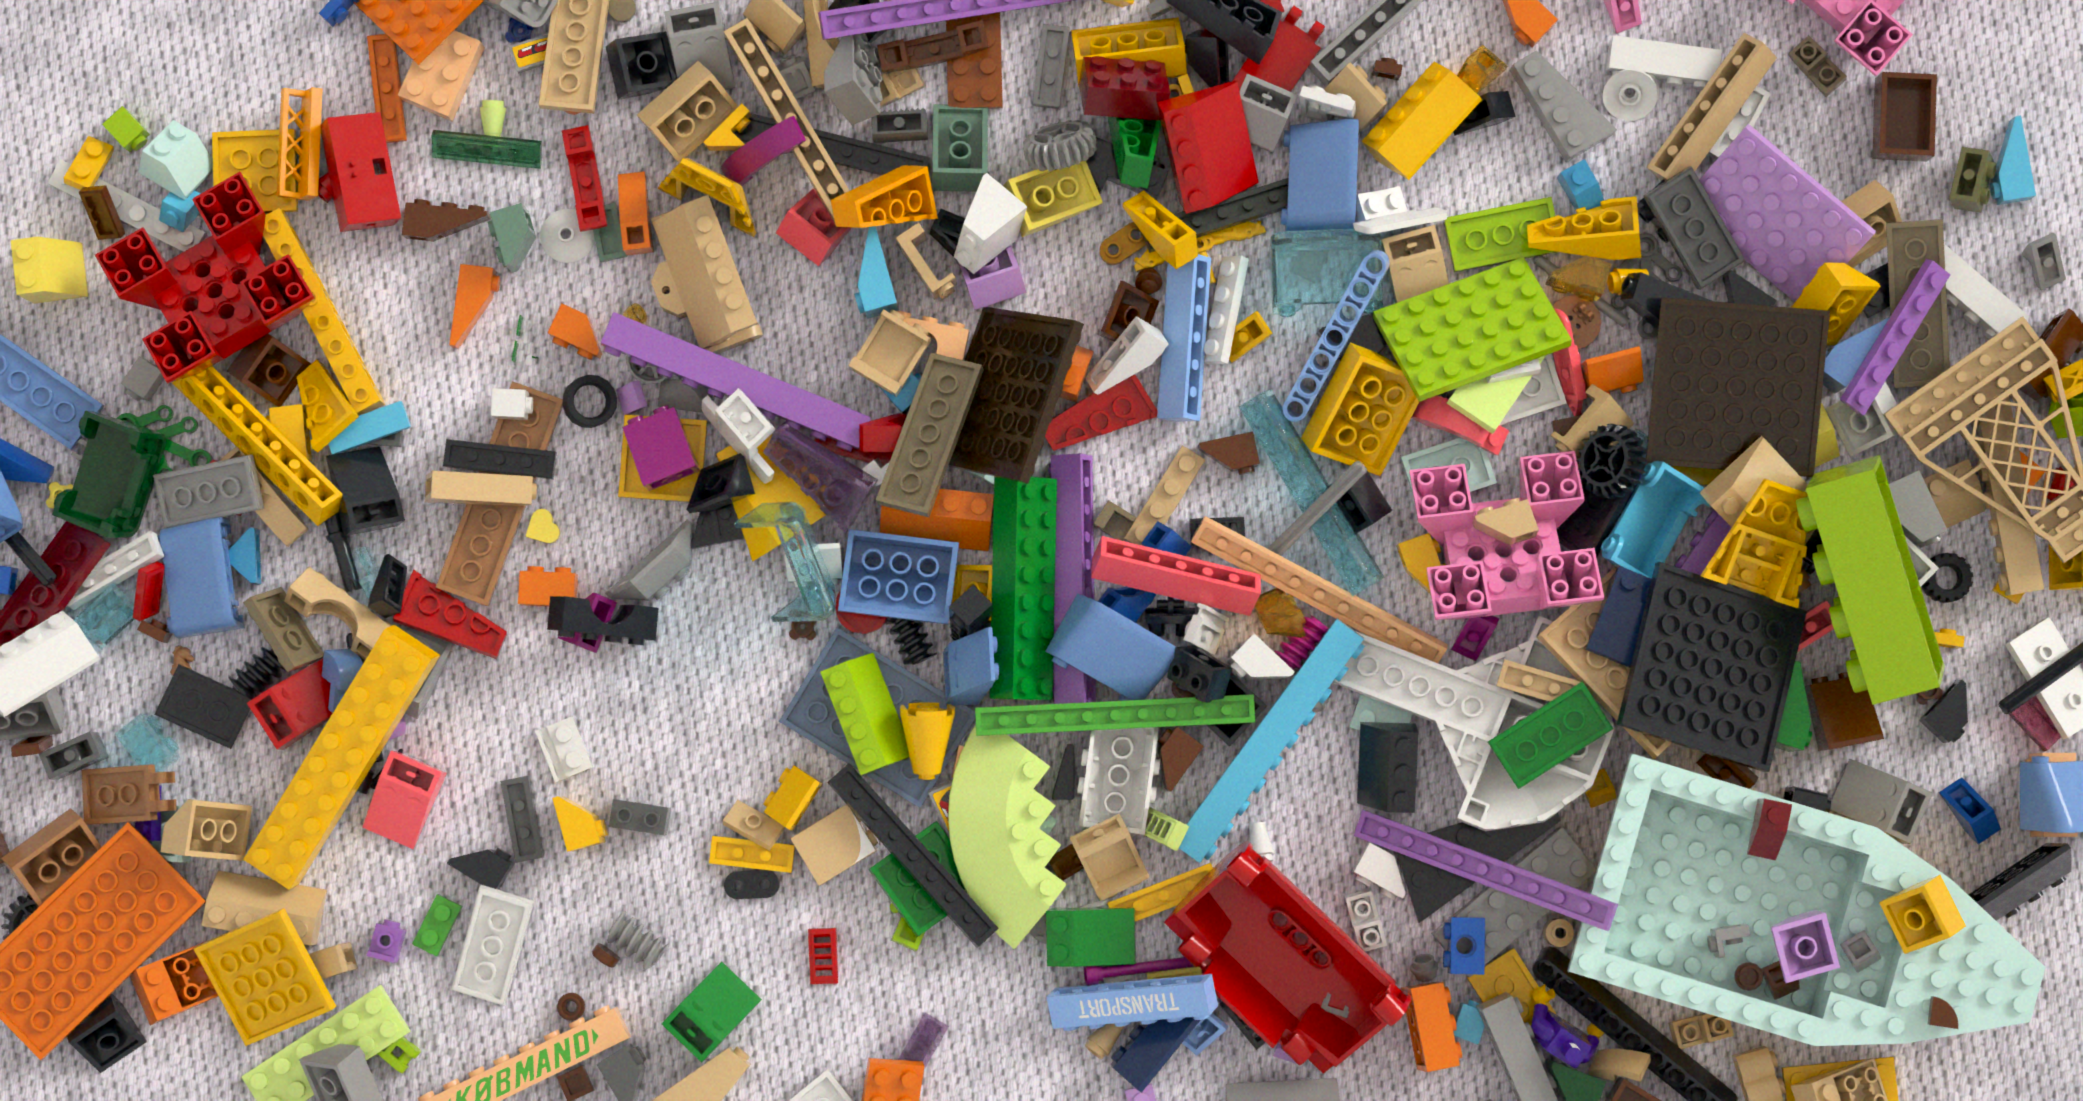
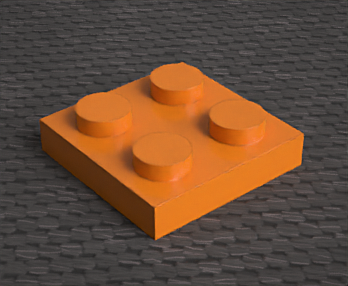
M868 1058L861 1101H919L925 1067L923 1061Z

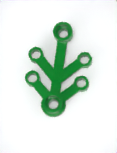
M161 405L155 411L139 417L131 413H124L116 419L145 427L159 420L168 422L173 418L174 413L172 408L170 409L167 405ZM162 409H168L169 416L167 418H161L160 412ZM187 416L181 422L156 430V432L164 434L166 437L165 450L188 460L191 467L199 466L197 461L201 456L206 457V464L213 460L212 455L206 450L197 449L192 451L168 440V438L184 432L194 433L198 429V422L195 418ZM188 420H192L194 423L193 428L190 430L185 428V422ZM164 453L157 474H160L165 469H168L169 472L173 471L172 468H169Z

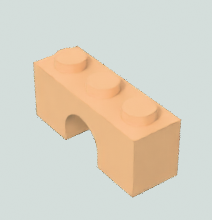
M897 311L905 317L904 322L913 327L916 323L929 331L927 336L932 337L937 342L936 354L964 360L970 334L968 329H964V324L950 321L948 325L939 324L938 319L922 316V320L911 318L910 313Z

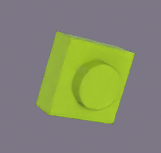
M901 916L891 941L916 952L925 932L916 937Z

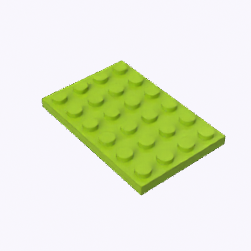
M1524 257L1373 311L1375 323L1419 402L1570 347L1572 343L1571 337Z

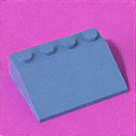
M849 529L838 611L949 625V606L952 604L959 542Z

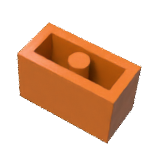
M527 566V571H520L518 604L525 606H549L550 596L577 598L578 574L571 573V568L555 567V572H544V567Z

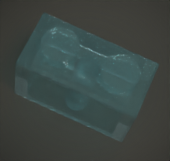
M112 583L73 620L78 624L84 635L102 650L135 620L133 618L134 602L123 590Z
M140 713L115 733V736L138 765L155 764V772H163L180 758L176 752L179 749L178 745L170 736L164 737L160 732L162 725L153 715L148 716L147 714Z

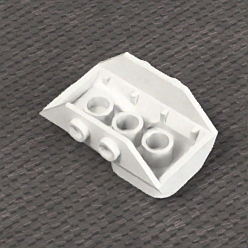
M1159 727L1091 730L1089 750L1083 749L1081 766H1086L1085 777H1079L1077 793L1083 794L1079 826L1088 829L1120 813L1131 838L1137 834L1145 835L1149 803H1155L1157 787L1152 786L1153 775H1159L1160 759L1155 758Z

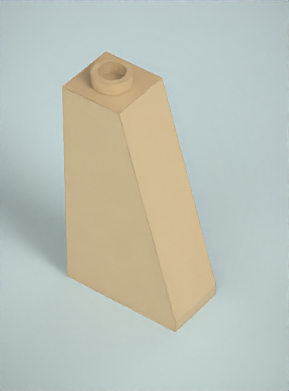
M432 470L426 475L425 503L529 506L532 504V500L536 499L537 484L532 483L533 476Z
M729 1047L652 1101H722L750 1067L751 1063L747 1061L750 1056L739 1047L735 1049Z

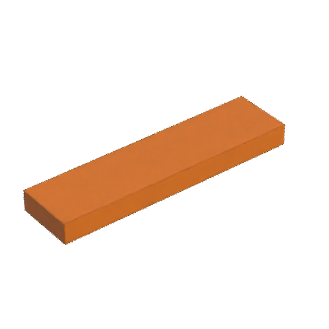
M386 34L367 36L375 112L381 113L386 143L407 141L403 101L398 96L401 81L396 43Z

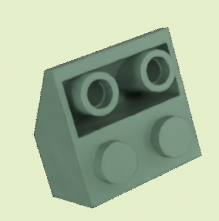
M522 203L489 212L492 220L487 221L491 236L495 237L496 242L498 241L499 247H495L498 260L503 264L504 268L507 267L512 273L519 270L536 239L529 211Z

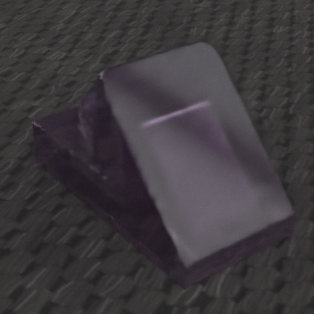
M925 1012L898 1060L923 1061L926 1067L949 1026Z

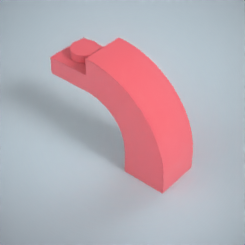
M1438 395L1419 402L1411 417L1412 419L1425 426L1459 436L1493 455H1499L1509 433V430L1499 425L1492 434L1448 405L1447 401L1449 399Z

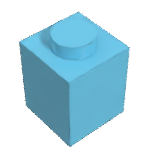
M194 190L186 200H183L170 192L162 201L159 221L184 232L199 214L192 199L201 193Z
M1469 1000L1468 1004L1461 1002L1455 1017L1457 1030L1453 1031L1454 1036L1478 1045L1485 1027L1476 1007L1480 1003Z

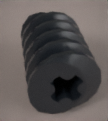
M889 617L885 620L886 625L894 624L889 631L890 634H899L894 640V644L904 645L898 653L900 655L908 654L903 660L904 665H915L937 655V652L928 653V650L933 646L932 642H923L928 636V632L919 633V630L924 626L923 622L915 623L914 620Z
M262 646V658L253 654L254 665L245 661L244 665L247 671L243 672L237 668L235 670L238 676L237 679L228 676L232 684L249 699L257 697L255 690L261 693L265 691L263 682L267 685L274 683L271 675L276 678L282 677L280 668L284 670L285 668L279 663L273 649L268 650Z

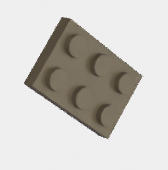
M282 587L252 596L243 603L250 617L256 622L263 633L265 641L270 644L275 652L279 663L288 673L319 661L324 657V653L297 610L284 602L286 593Z

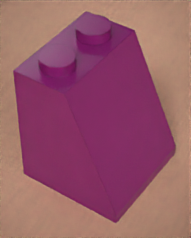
M668 405L653 410L654 415L643 418L640 415L627 421L628 425L622 427L641 482L648 491L700 471L675 407L669 409Z

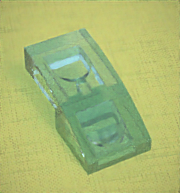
M363 546L355 550L368 575L358 581L369 600L378 575V568L370 548Z

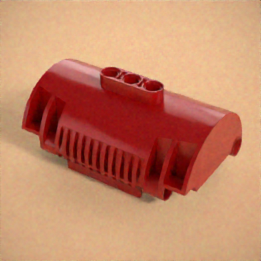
M1245 841L1225 856L1199 881L1172 911L1164 923L1183 940L1177 950L1193 966L1200 967L1203 970L1202 975L1212 974L1216 995L1271 1048H1274L1279 1042L1281 1049L1298 1065L1303 1064L1308 1059L1324 1074L1332 1066L1337 1067L1386 1025L1393 1026L1398 1022L1408 1009L1411 995L1407 991H1401L1395 985L1396 981L1265 856H1260L1256 853L1249 841ZM1327 993L1331 994L1328 1006L1342 1011L1345 1005L1349 1008L1347 1018L1327 1012L1321 1008Z

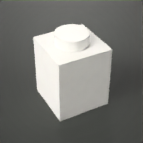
M492 388L491 416L493 418L528 420V413L532 414L533 397H529L528 391Z

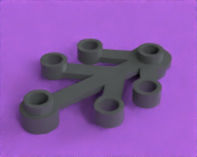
M1649 233L1640 234V244L1642 242L1648 243L1650 246L1649 251L1643 252L1641 250V258L1626 259L1620 266L1615 267L1631 269L1640 261V269H1647L1649 276L1661 280L1652 272L1651 261H1653L1665 272V278L1668 281L1675 282L1682 276L1681 268L1673 265L1658 251V240ZM1669 269H1676L1678 276L1671 278L1668 273ZM1616 294L1611 300V305L1619 311L1624 310L1628 305L1624 304L1623 307H1618L1615 304V299L1621 297V295ZM1642 318L1637 326L1639 335L1644 339L1656 337L1658 330L1654 326L1652 333L1644 331V325L1650 323Z

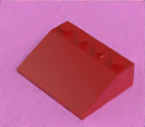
M1236 80L1157 102L1179 203L1186 214L1212 207L1259 183L1238 82Z

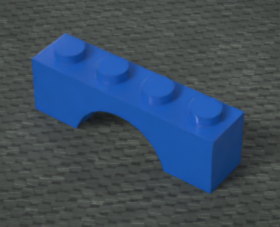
M1159 521L1156 522L1141 543L1142 546L1186 556L1192 548L1175 531ZM1108 587L1098 602L1137 623L1139 617L1153 602L1157 594L1130 587Z

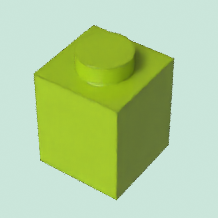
M123 106L102 124L122 147L129 152L133 149L135 151L141 149L147 143L146 138L150 135Z

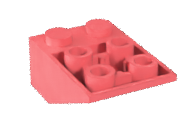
M390 751L379 776L362 828L414 849L447 773L400 752Z

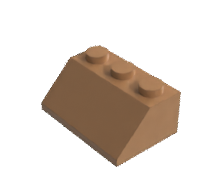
M70 808L1 859L17 882L39 907L101 848V845L82 817Z

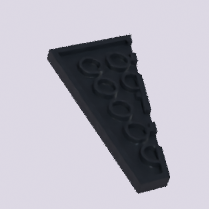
M1556 813L1543 823L1492 831H1483L1461 822L1428 833L1501 861H1506L1561 820L1559 814ZM1396 852L1418 923L1475 883V881Z

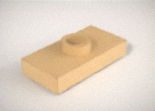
M739 800L735 802L723 819L724 826L769 851L784 831L783 825Z

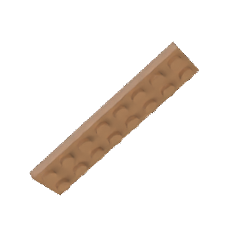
M512 381L509 389L526 390L529 392V397H533L532 414L528 413V420L498 419L489 444L547 450L563 408V399ZM479 471V472H478V473H484V474H499V473H490V472H482V471ZM466 504L436 588L489 607L526 506Z

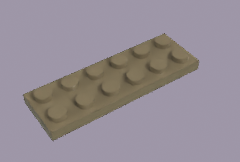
M1943 219L1886 223L1890 317L1926 259L1933 260L1945 270ZM1946 283L1893 368L1894 388L1922 387L1950 367Z
M930 353L876 497L878 505L930 517L984 369L981 364Z

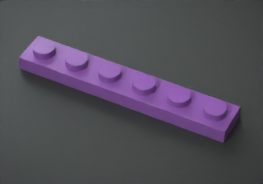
M1926 259L1840 398V401L1857 414L1863 416L1866 414L1950 277V274L1933 260Z

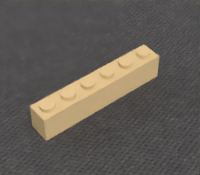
M1743 33L1648 164L1647 168L1660 181L1663 179L1667 181L1687 167H1692L1694 172L1777 59L1763 42L1746 33Z

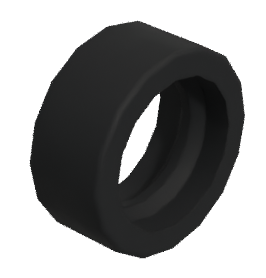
M586 375L575 379L567 386L563 394L562 406L565 415L572 423L584 428H593L606 423L612 418L617 408V395L614 387L608 380L598 375ZM587 385L599 388L606 399L603 412L593 418L581 415L574 405L576 392L581 387Z

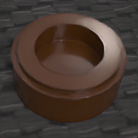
M597 943L592 950L593 956L608 967H615L620 960L616 953L603 944Z

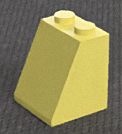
M45 237L10 240L16 294L34 304L88 297L83 245L81 242Z

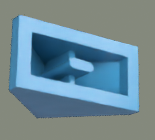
M248 528L229 549L230 564L250 583L259 585L261 584L260 530Z

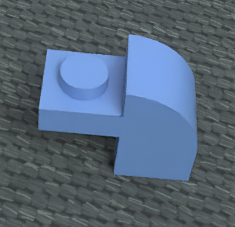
M351 649L324 650L322 677L331 683L328 710L332 713L363 665L360 657Z

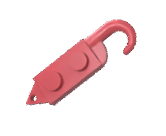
M1555 308V312L1572 339L1570 347L1553 352L1556 372L1566 402L1573 415L1578 416L1581 414L1583 400L1587 398L1585 393L1586 383L1580 363L1581 357L1577 345L1574 344L1569 318L1562 310Z

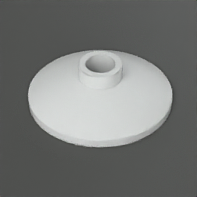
M1625 69L1613 74L1607 80L1603 88L1602 98L1605 108L1612 116L1626 121H1635L1644 118L1654 109L1658 98V91L1655 82L1648 74L1636 69ZM1633 88L1635 92L1628 95L1625 93V90Z
M561 209L552 213L543 223L540 233L541 244L545 252L554 260L563 263H572L584 258L592 249L595 240L593 230L580 232L577 213L574 209ZM570 230V238L563 239L562 232Z

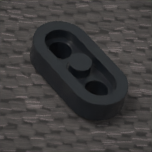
M769 870L737 871L729 874L724 881V890L733 899L769 898L774 896L780 887L778 876ZM763 879L770 881V887L767 890L760 886ZM735 880H740L743 884L740 891H736L733 888Z

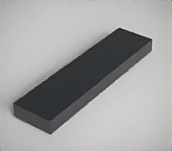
M446 439L443 467L533 476L534 478L554 480L557 452Z

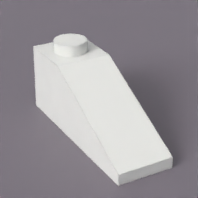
M1136 316L1085 379L1093 392L1098 395L1152 365L1169 344L1158 328Z

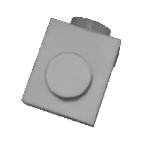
M1149 0L1150 4L1147 5L1146 11L1152 20L1175 8L1168 4L1166 0ZM1177 10L1182 23L1188 21V16Z

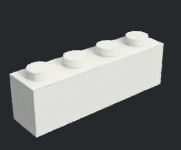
M1613 35L1609 41L1605 73H1612L1613 75L1621 70L1636 69L1648 74L1654 82L1656 79L1665 80L1666 85L1680 87L1683 83L1693 84L1694 89L1703 90L1720 66L1722 50Z
M1944 245L1945 271L1950 274L1946 282L1947 304L1953 308H1956V306L1965 313L1963 315L1970 324L1974 326L1980 325L1986 331L1984 333L1985 336L1991 339L2020 317L2024 316L2026 320L2030 317L1949 247Z

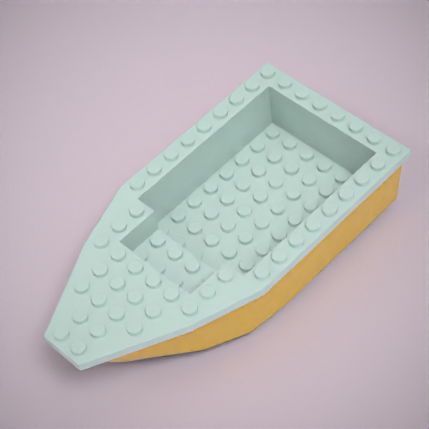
M1630 754L1590 894L1617 903L1618 907L1609 931L1581 922L1567 971L1812 1046L1906 1044L2028 1023L2032 1018L2046 967L1952 879L1879 828L1639 755ZM1765 798L1792 804L1787 833L1776 861L1747 855L1758 799ZM1941 875L1966 927L1948 939L1904 954L1879 902L1919 882ZM1813 910L1826 913L1840 968L1799 979V990L1777 1000H1774L1764 977L1761 985L1755 990H1743L1736 984L1734 979L1735 970L1742 963L1751 962L1763 968L1779 961L1770 927L1789 917ZM1737 924L1749 925L1750 936L1742 937V943L1726 945V940H1723L1724 958H1717L1714 952L1710 953L1707 936H1711L1710 929ZM1865 930L1880 953L1881 959L1864 970L1856 972L1840 944ZM1931 996L1941 998L1951 1005L1958 1018V1029L1928 1025Z

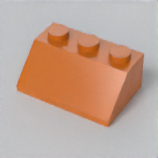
M1443 982L1401 987V991H1407L1411 995V1002L1408 1005L1406 1017L1417 1070L1431 1072L1460 1066L1459 1059L1462 1058L1460 1043L1455 1042L1453 1031L1457 1030L1454 1015L1449 1013L1448 1003H1451L1449 988L1447 986L1444 987Z

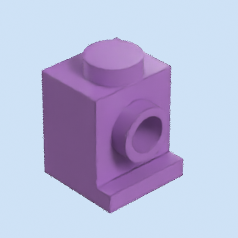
M384 919L383 924L376 923L370 948L366 956L391 963L398 962L406 930L400 928L401 923ZM384 935L389 936L391 940L387 946L383 945L381 941Z

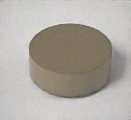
M610 0L608 11L615 21L624 23L634 17L636 5L633 0Z

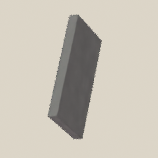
M1692 167L1685 168L1643 195L1697 289L1704 288L1745 261Z

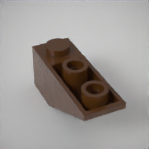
M414 199V203L406 202L402 236L406 239L434 242L491 219L488 211H484L485 207L468 205V209L457 208L458 205L455 203L441 202V206L430 205L428 200Z

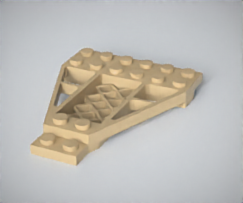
M2022 316L1883 415L1916 460L2037 536L2047 540L2060 560L2065 563L2083 550V464L2057 364L2058 360L2043 339L2037 336L2027 320ZM2050 368L2060 407L2038 421L2017 390ZM2010 396L2013 402H2006L2002 400ZM2001 404L2016 406L2014 423L1998 420ZM1996 405L1994 420L1979 417ZM2020 411L2030 425L2018 423ZM2059 413L2063 415L2075 464L2074 468L2043 428L2045 423ZM1973 421L1970 434L1965 426ZM1978 421L1993 423L1990 439L1975 437ZM1998 424L2013 426L2010 442L1995 440ZM2018 427L2033 429L2030 445L2015 443ZM1955 433H1959L1979 460L1975 467L1959 478L1925 457V454ZM2037 434L2047 448L2035 446ZM1975 440L1990 442L1988 456L1985 455ZM1994 443L2010 446L2007 462L1992 459ZM2014 446L2029 449L2027 465L2012 463ZM2034 450L2049 452L2047 468L2032 466ZM2053 457L2064 471L2052 469ZM1992 463L2006 465L2004 479ZM2011 466L2026 468L2024 484L2008 482ZM1981 468H1985L2012 504L2014 510L2009 511L1966 484L1964 480ZM2031 469L2046 471L2043 488L2028 485ZM2051 472L2066 475L2063 491L2048 488ZM2071 480L2074 485L2069 488V483ZM2009 486L2023 488L2021 502ZM2027 489L2043 491L2040 507L2025 505ZM2047 492L2060 494L2046 504ZM2025 508L2034 509L2037 511L2032 515H2029Z

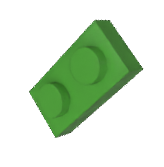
M437 894L412 945L438 956L463 906Z

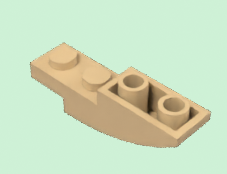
M235 447L219 461L246 455L238 447ZM256 466L264 509L256 510L255 512L274 534L289 547L307 532L309 528L282 491L274 486L271 480Z

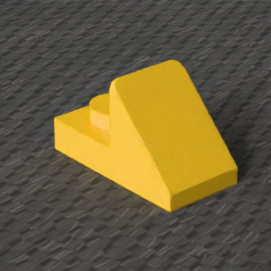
M741 103L703 142L705 147L709 151H737L745 145L734 133L736 131L742 132L750 124V111Z
M1255 311L1236 325L1229 357L1231 363L1237 361L1254 347L1266 342L1273 334L1258 311Z

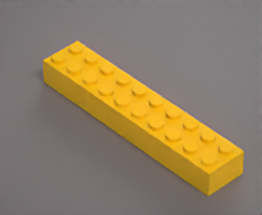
M396 625L383 630L245 855L244 861L288 890L299 885L436 664L440 654Z

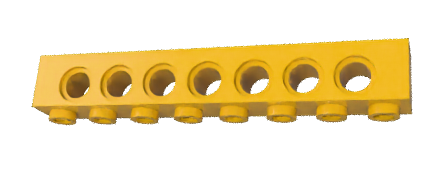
M281 208L266 214L263 236L276 261L287 254L290 255L315 297L303 310V313L351 406L358 415H362L385 405L287 214Z
M213 366L199 374L171 382L246 456L253 455L255 465L317 526L339 511L343 494Z

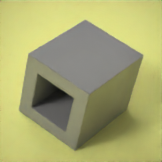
M139 356L121 384L128 388L125 393L135 400L140 401L143 398L150 401L164 381V377L158 367Z

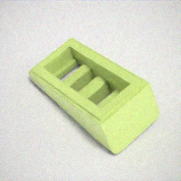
M1149 807L1145 836L1178 851L1189 826ZM1157 818H1159L1158 821H1157V823H1156V825H1155V827H1154V829H1153V831L1151 832V830H1152V828H1153V826H1154V824H1155ZM1165 821V823H1164V825H1163V827H1162V829H1161L1159 835H1157L1158 832H1159V830H1160V828H1161V826H1162V824H1163V822Z

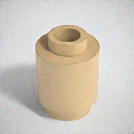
M1554 918L1545 923L1542 934L1548 944L1564 947L1572 941L1574 930L1568 921ZM1557 928H1563L1564 935L1562 938L1556 937L1555 931Z

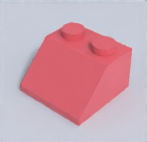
M813 188L787 212L776 234L805 255L807 259L819 266L832 254L852 227H836Z

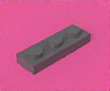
M529 776L500 781L515 863L544 858Z

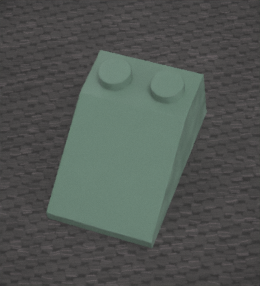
M933 104L932 191L977 192L983 175L988 173V107L959 108Z

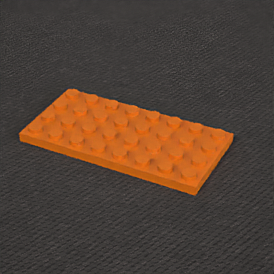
M127 822L0 944V1019L40 1060H43L108 998L134 970L138 969L206 903V900L130 822Z

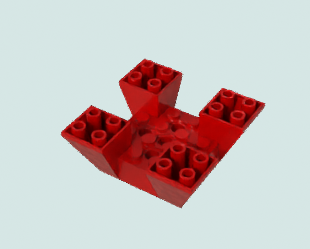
M240 171L192 199L212 233V236L166 262L144 227L95 254L120 299L159 309L165 316L168 324L142 338L167 383L203 372L296 318L315 299L289 254L267 267L260 257L266 214Z

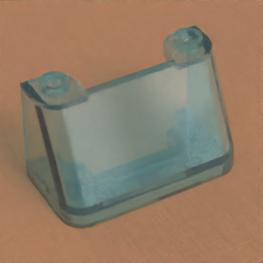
M1353 228L1284 231L1273 234L1270 238L1269 247L1273 315L1279 314L1282 317H1291L1301 309V305L1340 303L1363 259L1374 250L1382 251L1381 233L1365 234L1355 231ZM1375 257L1369 259V266L1372 270H1382L1380 259ZM1383 279L1364 313L1371 314L1373 311L1383 308ZM1365 282L1356 283V290L1359 294L1366 295L1369 293V287Z

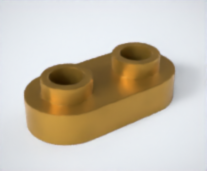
M1134 222L1127 224L1101 243V259L1109 265L1120 264L1146 246L1142 232ZM1139 231L1141 237L1135 240L1131 237V233ZM1116 246L1119 251L1117 254L1112 255L1108 252V248Z

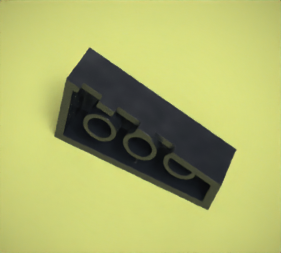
M1166 0L1168 4L1258 65L1274 40L1282 15L1281 11L1259 0Z

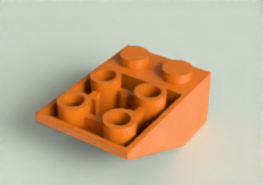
M198 945L140 967L130 975L150 1026L219 997L194 951V948Z

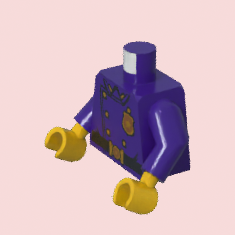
M1545 984L1533 992V998L1537 1004L1534 1006L1531 1024L1536 1040L1547 1052L1573 1068L1591 1061L1599 1045V1038L1605 1033L1590 1023L1587 1026V1033L1589 1034L1587 1035L1582 1030L1554 1014L1546 1006V1003L1555 997L1554 989L1546 992Z

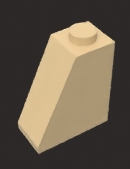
M350 942L309 954L322 980L358 969Z

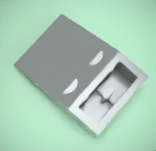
M713 2L664 11L677 78L699 61L714 75L725 90L736 88L719 3Z
M866 34L841 37L824 71V92L849 123L854 125L881 114L880 102L882 101L880 82L882 81V76L880 73V58L878 49L872 47Z
M1849 759L1831 799L1830 811L1848 819L1877 827L1900 843L1911 844L1933 793L1908 781Z

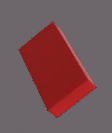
M158 561L138 569L133 618L138 621L159 613L165 565Z

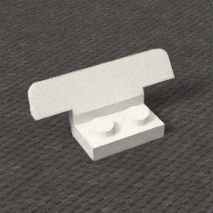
M1394 187L1356 195V214L1359 222L1353 223L1355 231L1375 234L1446 220L1447 211L1437 207L1407 211L1401 188Z
M739 388L719 407L707 395L702 400V411L706 418L738 454L741 453L744 456L746 464L765 484L773 479L774 471L759 455L757 447L776 429Z

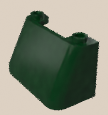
M85 411L79 421L81 436L88 438L73 488L66 489L56 496L52 515L107 538L132 537L140 527L154 484L153 475L157 474L165 450L166 437L164 434L94 411Z

